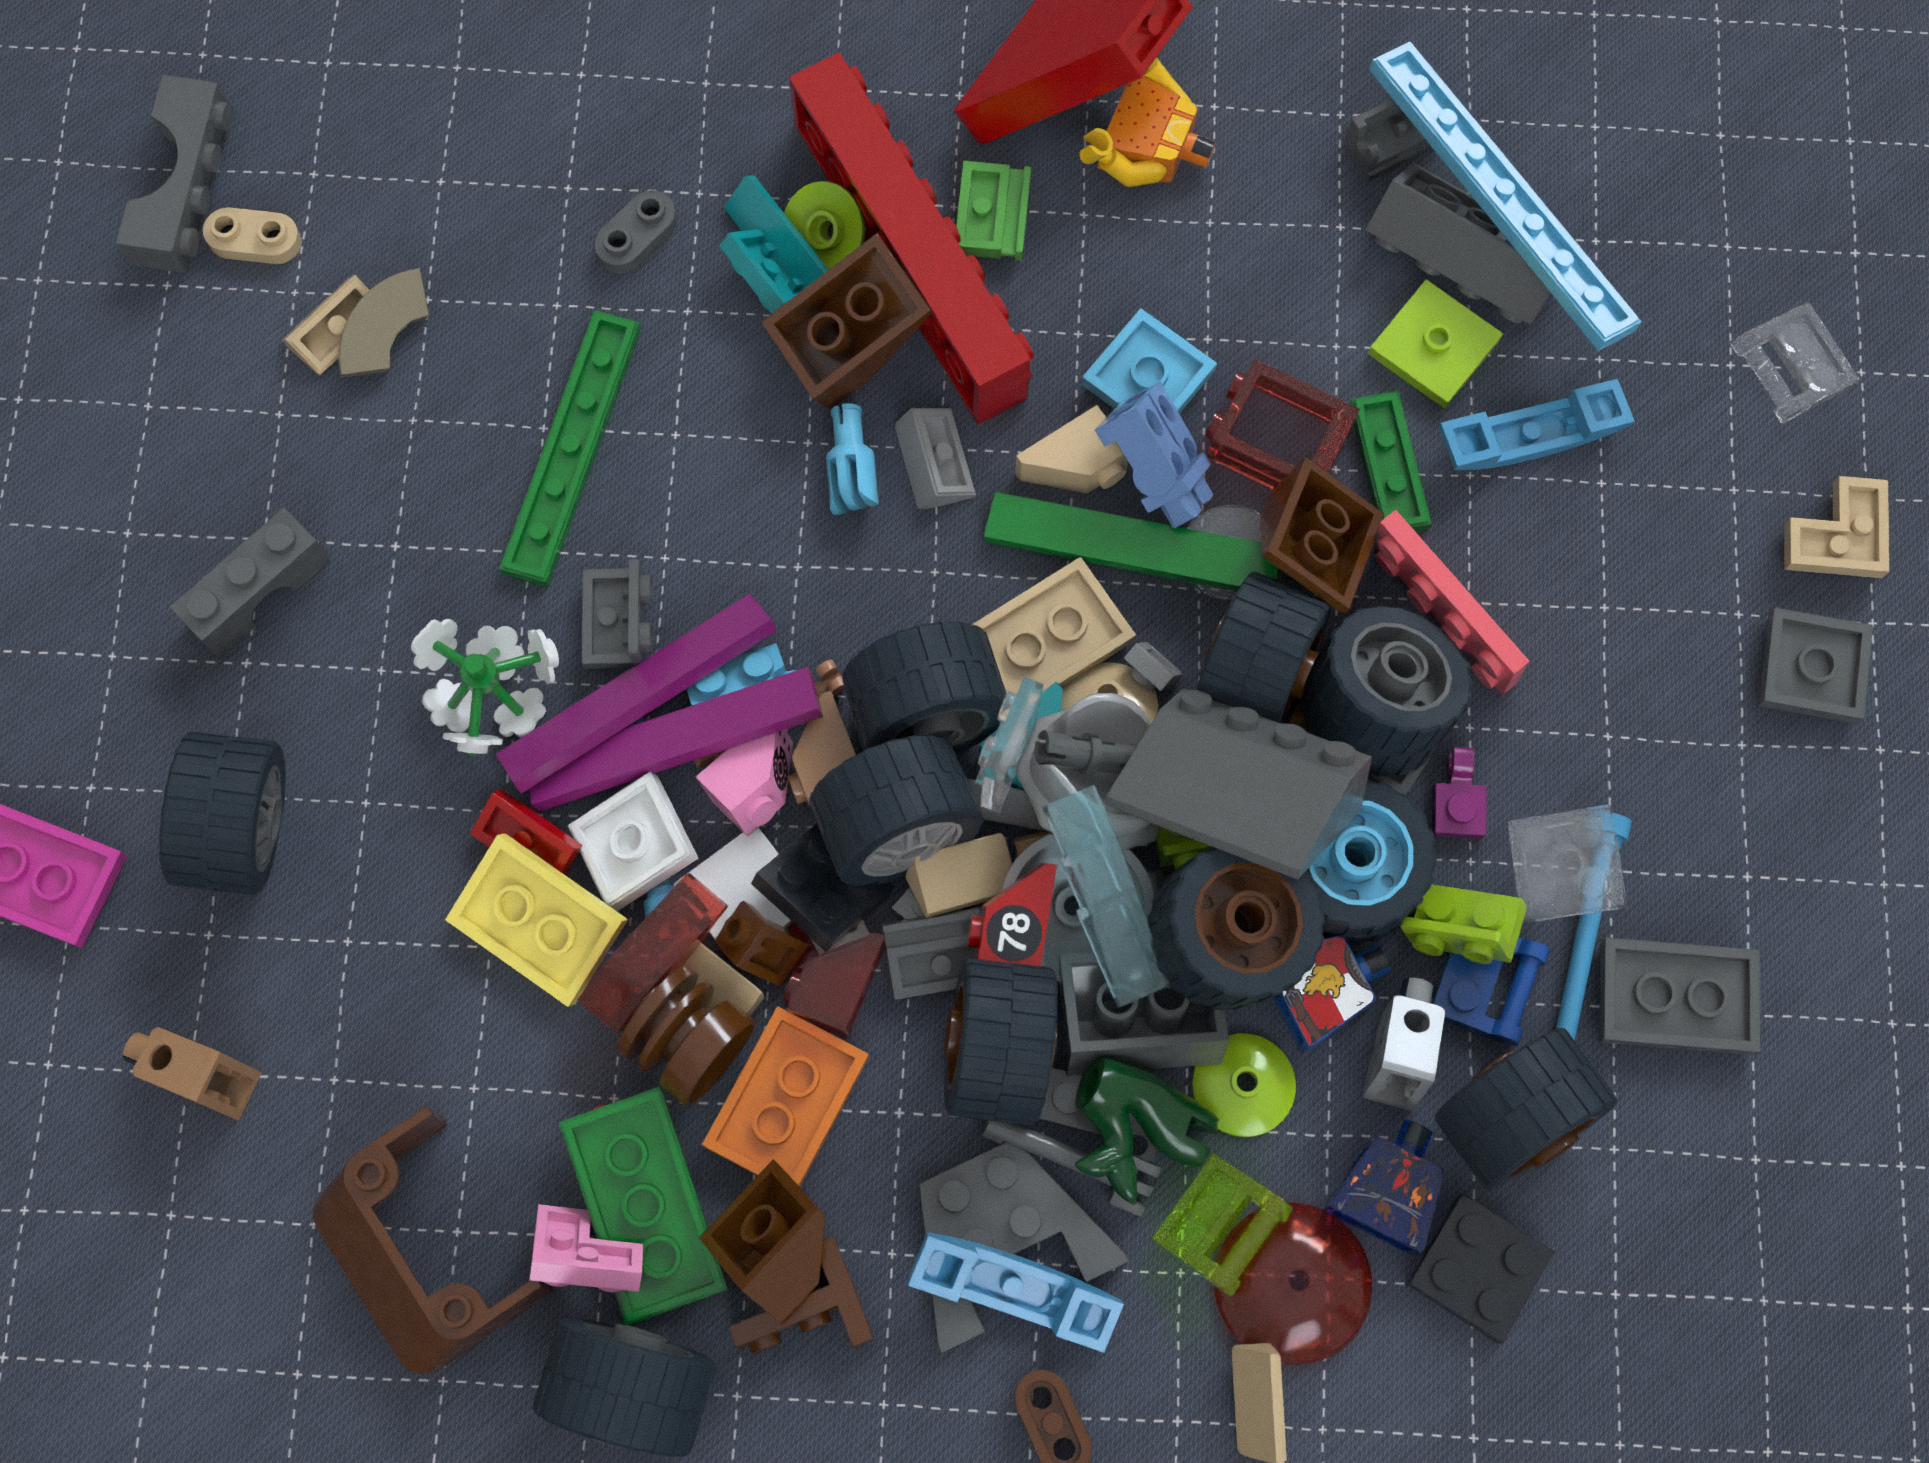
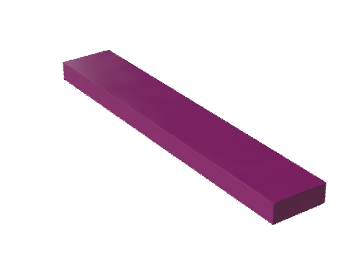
M749 593L495 755L522 794L769 637L777 629L772 619Z
M805 667L624 728L529 789L531 805L537 812L639 779L649 771L657 773L822 718L823 714L813 674L809 667Z

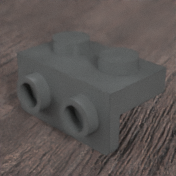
M630 559L629 568L583 569L582 666L584 670L631 669L644 660V652H652L653 650L652 623L644 622V605L653 604L652 575L644 574L639 559Z

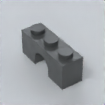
M283 507L169 608L220 659L256 627L251 619L252 613L265 596L280 587H288L295 593L331 560L318 541Z

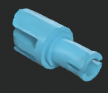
M842 404L843 414L840 413L839 406L831 409L835 446L826 455L830 510L833 515L845 514L849 509L852 511L865 508L866 505L871 507L879 505L874 451L864 444L862 408L857 404Z

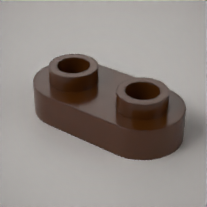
M1035 1370L1025 1375L1016 1387L1014 1401L1040 1463H1089L1092 1454L1091 1440L1064 1381L1057 1374L1048 1370ZM1043 1387L1050 1392L1051 1402L1048 1407L1039 1409L1032 1404L1031 1394L1035 1388ZM1060 1438H1067L1073 1443L1074 1452L1069 1459L1061 1460L1054 1454V1444Z

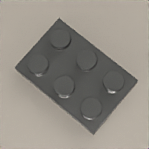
M1605 937L1600 941L1599 1043L1745 1055L1760 1053V950Z

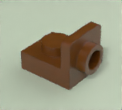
M745 901L740 902L733 914L725 921L722 930L715 939V943L736 967L778 986H781L809 946L799 934L764 918L751 904Z

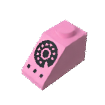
M783 730L729 748L696 776L710 800L747 837L759 826L769 822L776 811L786 802L787 775H789L793 741L787 731Z

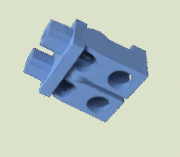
M1161 381L1121 402L1095 429L1104 447L1115 441L1118 443L1133 468V481L1136 488L1145 494L1141 502L1149 513L1161 507L1172 528H1176L1197 517L1202 511L1200 506L1212 498L1213 493L1202 476L1211 463L1204 452L1196 456L1197 447L1195 441Z

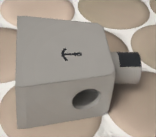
M1419 978L1403 979L1400 995L1392 997L1380 1016L1362 1098L1413 1111L1434 1083L1445 1009L1430 1003L1433 992V985L1430 982Z

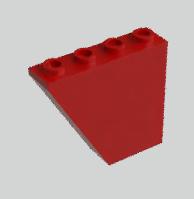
M1035 0L953 111L979 144H986L1143 77L1193 6L1189 0Z

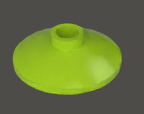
M822 181L810 183L798 190L785 208L784 214L829 270L864 243L865 221L862 210L852 194L836 183ZM831 223L833 224L832 238L828 235V228Z
M1248 1033L1228 1035L1229 1042L1221 1064L1195 1066L1192 1077L1194 1100L1211 1110L1220 1119L1218 1130L1236 1137H1255L1265 1134L1278 1126L1292 1108L1296 1093V1080L1293 1068L1283 1051L1266 1038ZM1243 1073L1250 1074L1255 1079L1256 1085L1254 1090L1250 1092L1241 1090L1237 1085V1077Z

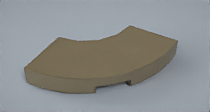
M420 268L407 270L383 280L368 291L357 303L348 318L340 340L338 353L340 378L388 372L390 369V349L396 336L409 324L427 319L429 313Z

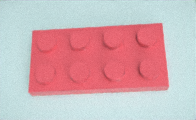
M1394 510L1380 522L1374 549L1377 552L1374 555L1376 562L1389 577L1393 578L1397 575L1409 588L1406 594L1415 608L1424 615L1430 612L1442 626L1440 628L1446 632V636L1475 663L1471 668L1479 681L1488 689L1495 686L1502 695L1519 682L1530 661L1398 511Z

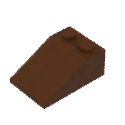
M876 233L761 323L813 400L831 410L866 384L933 312L880 235Z
M1305 457L1271 491L1260 518L1262 556L1344 614L1350 609L1384 513Z

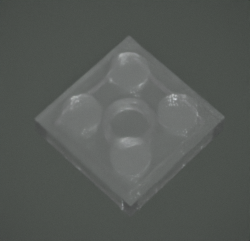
M1024 677L1017 694L1010 691L1006 694L997 719L1001 722L996 736H988L978 761V765L981 768L976 779V785L982 787L980 806L998 813L1000 812L1015 778L1017 764L1027 746L1033 726H1035L1038 720L1044 684Z
M1609 804L1507 821L1517 894L1519 898L1524 900L1527 906L1523 920L1524 923L1628 908L1613 810Z

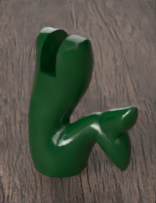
M1098 1057L1088 1065L1082 1076L1075 1104L1076 1108L1097 1127L1102 1135L1103 1145L1076 1161L1075 1166L1079 1171L1089 1176H1107L1114 1191L1122 1199L1135 1205L1137 1202V1170L1132 1157L1134 1143L1129 1113L1139 1123L1149 1141L1162 1154L1175 1162L1191 1167L1202 1166L1210 1153V1149L1204 1144L1186 1136L1188 1127L1204 1133H1216L1220 1119L1211 1110L1155 1075L1119 1061Z

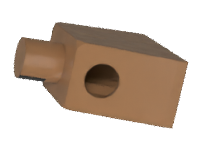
M160 1027L153 1029L150 1036L140 1032L134 1033L126 1042L123 1050V1059L135 1065L133 1076L238 1121L262 1072L217 1050Z

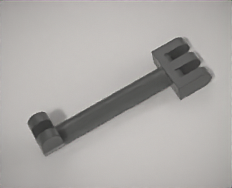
M988 1120L983 1128L981 1136L999 1144L1006 1141L1084 1174L1075 1166L1076 1161L1088 1155L1084 1151L1020 1124ZM1132 1154L1137 1173L1140 1170L1146 1175L1159 1177L1162 1170L1161 1166ZM1084 1174L1088 1177H1091L1095 1180H1098L1102 1183L1111 1186L1107 1176L1093 1177ZM1137 1179V1193L1151 1197L1154 1187ZM1113 1188L1107 1200L1109 1204L1141 1217L1146 1209V1206L1139 1201L1135 1205L1128 1203Z

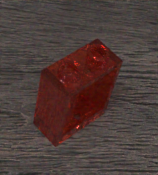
M1254 359L1247 374L1242 372L1236 374L1226 395V398L1232 400L1226 414L1217 411L1208 427L1205 437L1212 441L1207 458L1272 489L1296 467L1231 435L1256 389L1330 425L1311 460L1329 473L1353 428L1360 409Z

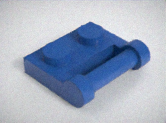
M1518 938L1513 957L1519 959L1499 1020L1487 1017L1485 1013L1503 961L1492 960L1490 964H1479L1466 959L1461 954L1448 952L1431 1004L1445 1009V1022L1506 1045L1518 1046L1523 1033V1029L1519 1025L1539 965H1545L1550 949L1539 942Z

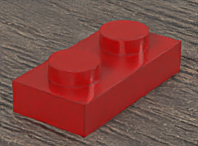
M502 789L492 792L470 832L473 837L488 847L491 846L498 834L505 833L564 875L567 874L583 846Z

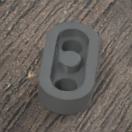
M655 190L644 191L636 195L598 232L595 239V250L600 264L606 270L613 273H627L638 267L674 231L677 216L672 200L666 194ZM649 208L659 209L655 215L648 216L644 214L645 210ZM617 239L626 241L622 247L615 248L611 246L612 242Z

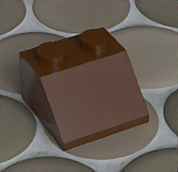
M773 1159L703 1232L699 1239L737 1286L779 1323H782L819 1284L825 1214Z

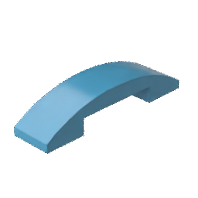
M1618 379L1574 389L1568 398L1492 417H1487L1486 412H1481L1441 422L1438 428L1454 470H1479L1521 463L1569 450L1627 428L1635 420Z
M928 1232L925 1235L907 1279V1285L957 1303L960 1297L1051 1328L1056 1337L1103 1353L1124 1306L1123 1301L1113 1295L1040 1263L980 1243Z

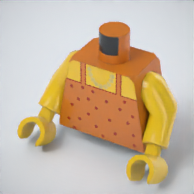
M1156 58L1142 78L1126 85L1107 130L1096 128L1083 136V139L1092 145L1080 150L1079 156L1080 160L1085 164H1093L1098 161L1097 168L1104 170L1124 186L1134 187L1158 182H1171L1181 159L1207 168L1214 152L1216 141L1193 133L1198 108L1192 103L1191 99L1173 79L1159 59Z

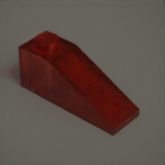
M691 873L686 874L607 959L577 1001L615 1034L624 1031L639 1004L670 974L684 966L728 908V905Z

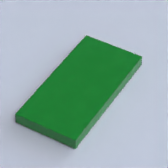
M661 1086L560 1121L559 1125L597 1239L643 1244L642 1277L639 1292L627 1290L615 1292L625 1325H631L728 1290L720 1263L699 1239L708 1228Z

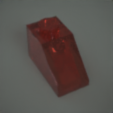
M875 932L807 960L803 972L794 971L786 986L783 1000L789 1002L788 1012L824 1031L847 1040L886 948L885 936Z

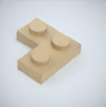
M1839 476L1833 482V521L1790 517L1784 524V570L1883 578L1889 573L1888 480Z

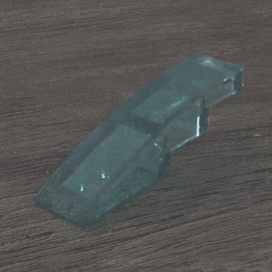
M1095 785L1045 805L1043 807L1044 813L1063 854V857L1059 859L1080 907V909L1076 910L1117 1007H1122L1167 987L1164 975L1160 973L1157 965L1158 958L1156 949L1153 946V938L1135 885Z

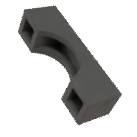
M162 75L151 117L164 139L177 147V163L170 178L158 190L147 196L127 201L116 245L132 266L186 274L190 257H195L199 248L198 227L201 215H205L210 207L211 195L209 186L213 172L217 173L221 166L222 151L220 145L224 131H228L231 127L233 109L216 82Z

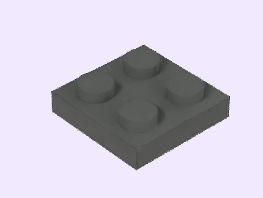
M1774 607L1768 613L1758 706L1853 724L1861 722L1865 716L1873 625Z

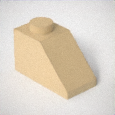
M1096 405L1016 455L1015 475L1022 482L1088 494L1099 486L1107 489L1120 481L1126 474L1128 460L1116 441L1104 447L1095 432L1098 425L1106 418Z

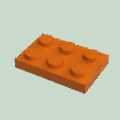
M777 1006L705 1137L702 1146L756 1176L774 1159L801 1187L870 1057L869 1054Z

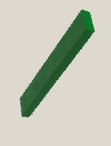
M594 310L499 567L502 575L549 587L641 332L640 322Z
M995 492L984 533L985 543L1072 560L1081 557L1084 562L1236 592L1249 573L1256 571L1277 580L1280 568L1262 556L1261 542L1183 527L1172 528L1171 525L1000 492Z

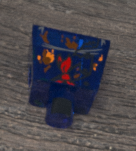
M1404 1120L1394 1144L1381 1137L1375 1136L1365 1145L1329 1197L1322 1211L1411 1256L1423 1253L1444 1170L1441 1167L1423 1159L1433 1132L1419 1123Z

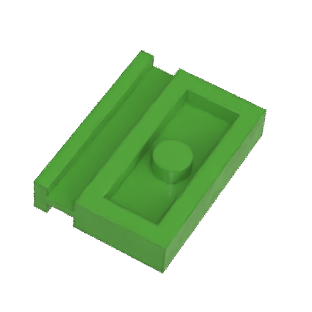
M963 161L956 227L961 238L959 245L965 255L969 256L972 254L977 257L1001 259V256L1015 257V260L1022 261L1031 167L1024 166V170L1011 169L1010 165Z

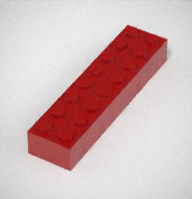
M838 52L790 76L794 126L827 180L847 189L860 206L865 221V242L876 233L880 235L933 313L918 329L976 424L979 425L1027 400L1029 380L1032 378L1030 362L1033 359V352L1027 339L1021 332L1015 334L1007 322L1009 314L1004 302L997 293L990 295L983 284L985 276L978 260L972 254L966 256L960 247L961 238L956 225L949 216L942 218L935 206L937 199L930 183L925 178L919 180L911 168L914 166L913 159L907 146L902 140L895 142L888 131L890 129L888 117L879 103L872 105L865 94L867 92L866 83L859 69L856 66L849 68L841 53Z

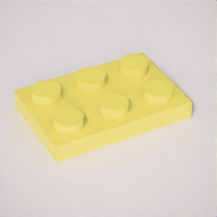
M505 833L496 836L445 919L567 1007L576 1004L628 921L626 917Z

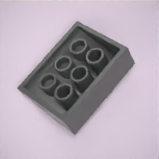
M1183 688L1159 710L1106 795L1105 805L1298 880L1361 810L1372 756L1356 751L1347 743L1328 741L1306 733L1300 726L1281 724L1264 718L1250 708L1232 707L1212 701V697L1203 691Z

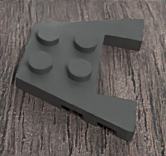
M1008 1142L919 1184L925 1235L928 1232L952 1236L1016 1255L1046 1239L1061 1234L1085 1283L1129 1262L1126 1254L1026 1150ZM932 1294L938 1347L941 1353L985 1333L970 1300L960 1297L957 1303Z

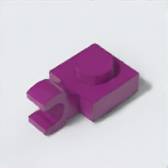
M1453 747L1452 753L1447 754V784L1436 783L1432 787V831L1434 836L1482 839L1486 836V786L1471 785L1474 771V748Z

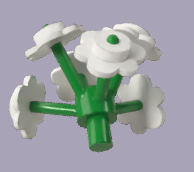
M445 619L442 622L431 620L414 638L411 650L416 655L414 665L419 669L427 667L432 671L439 670L447 659L461 667L460 676L463 680L462 683L453 685L451 681L441 679L435 688L428 689L422 697L424 707L432 712L430 718L433 724L436 726L447 725L451 731L456 732L443 733V739L458 742L457 751L466 752L469 756H475L477 753H487L488 745H502L503 739L497 736L479 734L483 694L492 692L504 703L494 713V720L500 725L499 732L504 737H510L514 733L519 737L525 736L535 729L539 719L544 716L546 708L541 704L543 693L538 688H530L524 693L514 691L509 694L498 683L499 680L510 679L516 672V668L531 664L535 666L537 676L541 681L545 680L547 684L555 681L553 668L559 665L558 652L553 641L550 638L546 639L541 629L528 631L530 643L528 644V654L524 655L523 649L516 645L518 641L517 633L509 626L499 627L496 631L491 626L480 628L478 638L472 639L466 646V658L454 651L457 647V640L454 638L457 632V624L451 619ZM468 727H469L468 733H462V732L466 731V730L468 729Z

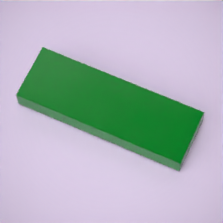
M1394 391L1351 399L1349 408L1373 506L1384 513L1382 520L1394 510H1397L1415 532L1429 530L1431 520L1399 392Z

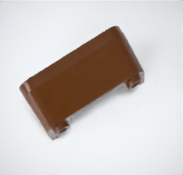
M427 1106L355 1153L320 1194L313 1208V1219L317 1229L398 1360L407 1370L419 1374H431L441 1370L554 1291L551 1285L542 1281L530 1280L491 1308H489L482 1295L475 1288L462 1283L447 1285L428 1297L373 1209L390 1197L399 1184L400 1168L396 1160L448 1126L441 1115Z

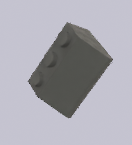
M1150 948L1059 955L1061 1030L1067 1075L1084 1074L1088 1065L1098 1057L1119 1061L1141 1070L1221 1064L1229 1042L1225 1010L1210 1009L1209 1006L1203 1004L1197 1005L1187 1000L1188 997L1182 993L1176 992L1169 985V981L1163 973L1160 974Z

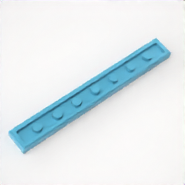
M1408 42L1373 59L1369 71L1595 348L1600 351L1635 332L1642 321L1414 45Z

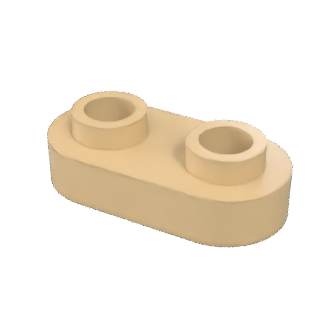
M227 207L211 213L203 226V235L209 247L217 256L225 259L282 264L292 260L298 254L302 245V237L294 221L282 213ZM233 225L229 232L220 233L224 227ZM280 230L276 237L267 238L269 232Z

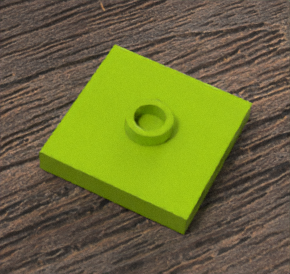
M1426 279L1372 344L1368 355L1445 409L1499 343L1503 333Z

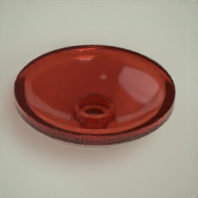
M1285 1202L1260 1208L1247 1215L1231 1229L1216 1256L1213 1270V1292L1221 1319L1241 1345L1271 1343L1281 1356V1364L1302 1365L1321 1361L1334 1355L1348 1345L1356 1336L1370 1308L1372 1275L1368 1258L1361 1243L1341 1220L1316 1206L1297 1202ZM1292 1271H1300L1305 1275L1307 1284L1302 1291H1296L1290 1287L1288 1277Z

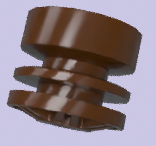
M684 965L656 986L639 1004L623 1031L616 1050L628 1060L640 1054L636 1066L644 1073L653 1070L666 1059L668 1063L662 1072L659 1085L688 1108L702 1098L731 1066L751 1037L756 1021L729 999L719 1003L709 1012L705 1011L712 998L714 988L707 981L696 986L697 973L687 965Z

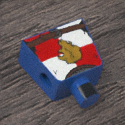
M1342 935L1324 939L1322 949L1318 951L1317 961L1312 969L1302 976V980L1294 987L1272 997L1301 1054L1310 1051L1364 1012L1376 1001L1369 982L1391 972L1388 959L1379 945L1376 944L1353 955L1346 939Z

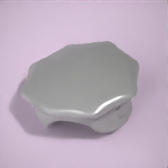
M1096 693L1082 698L1067 710L1039 717L1034 723L1027 746L1016 767L1017 778L1029 798L1041 827L1077 844L1099 858L1111 857L1127 849L1154 842L1158 837L1160 826L1105 805L1106 795L1119 774L1096 771L1093 775L1080 774L1078 772L1079 769L1073 767L1039 764L1035 759L1036 741L1046 743V740H1040L1038 735L1042 730H1048L1053 733L1079 737L1084 733L1097 734L1098 738L1104 741L1138 745L1149 728L1150 721L1145 712L1135 702L1114 693Z

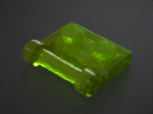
M1213 1153L1152 1239L1159 1247L1203 1276L1223 1293L1232 1297L1241 1284L1238 1277L1278 1221L1284 1223L1293 1211V1208L1278 1195ZM1250 1201L1254 1202L1261 1209L1219 1266L1209 1258Z

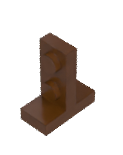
M834 1236L823 1240L821 1265L829 1285L809 1293L802 1304L795 1308L782 1323H779L765 1311L729 1326L736 1348L742 1349L749 1346L752 1354L759 1353L782 1343L779 1333L799 1325L803 1334L832 1322L829 1312L839 1309L854 1348L874 1341Z

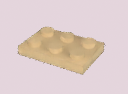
M1081 557L973 623L981 627L988 635L1011 706L1009 714L1011 718L1053 683L1057 682L1061 687L1065 686L1081 674L1127 647L1136 639L1135 632Z

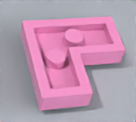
M538 1204L529 1280L542 1281L556 1287L570 1284L598 1287L606 1292H620L623 1290L639 1292L642 1277L643 1244L589 1238L591 1219L588 1210Z

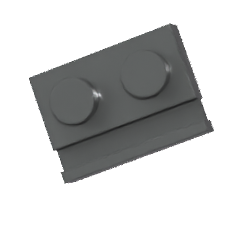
M982 907L947 912L929 918L923 916L882 923L895 1000L956 989L962 962L967 957H974L975 947L967 946L970 919L972 915L980 916Z

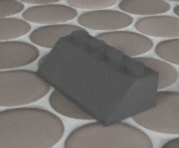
M1415 162L1392 180L1365 229L1375 235V242L1384 249L1396 253L1400 250L1415 258L1416 266L1424 272L1434 276L1443 274L1457 283L1456 288L1461 293L1472 299L1480 300L1484 298L1498 306L1497 311L1501 316L1514 323L1521 324L1524 321L1531 325L1552 295L1471 194Z

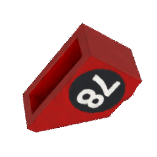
M1038 864L983 904L980 916H971L967 946L975 947V958L978 960L1041 966L1057 869L1056 864Z

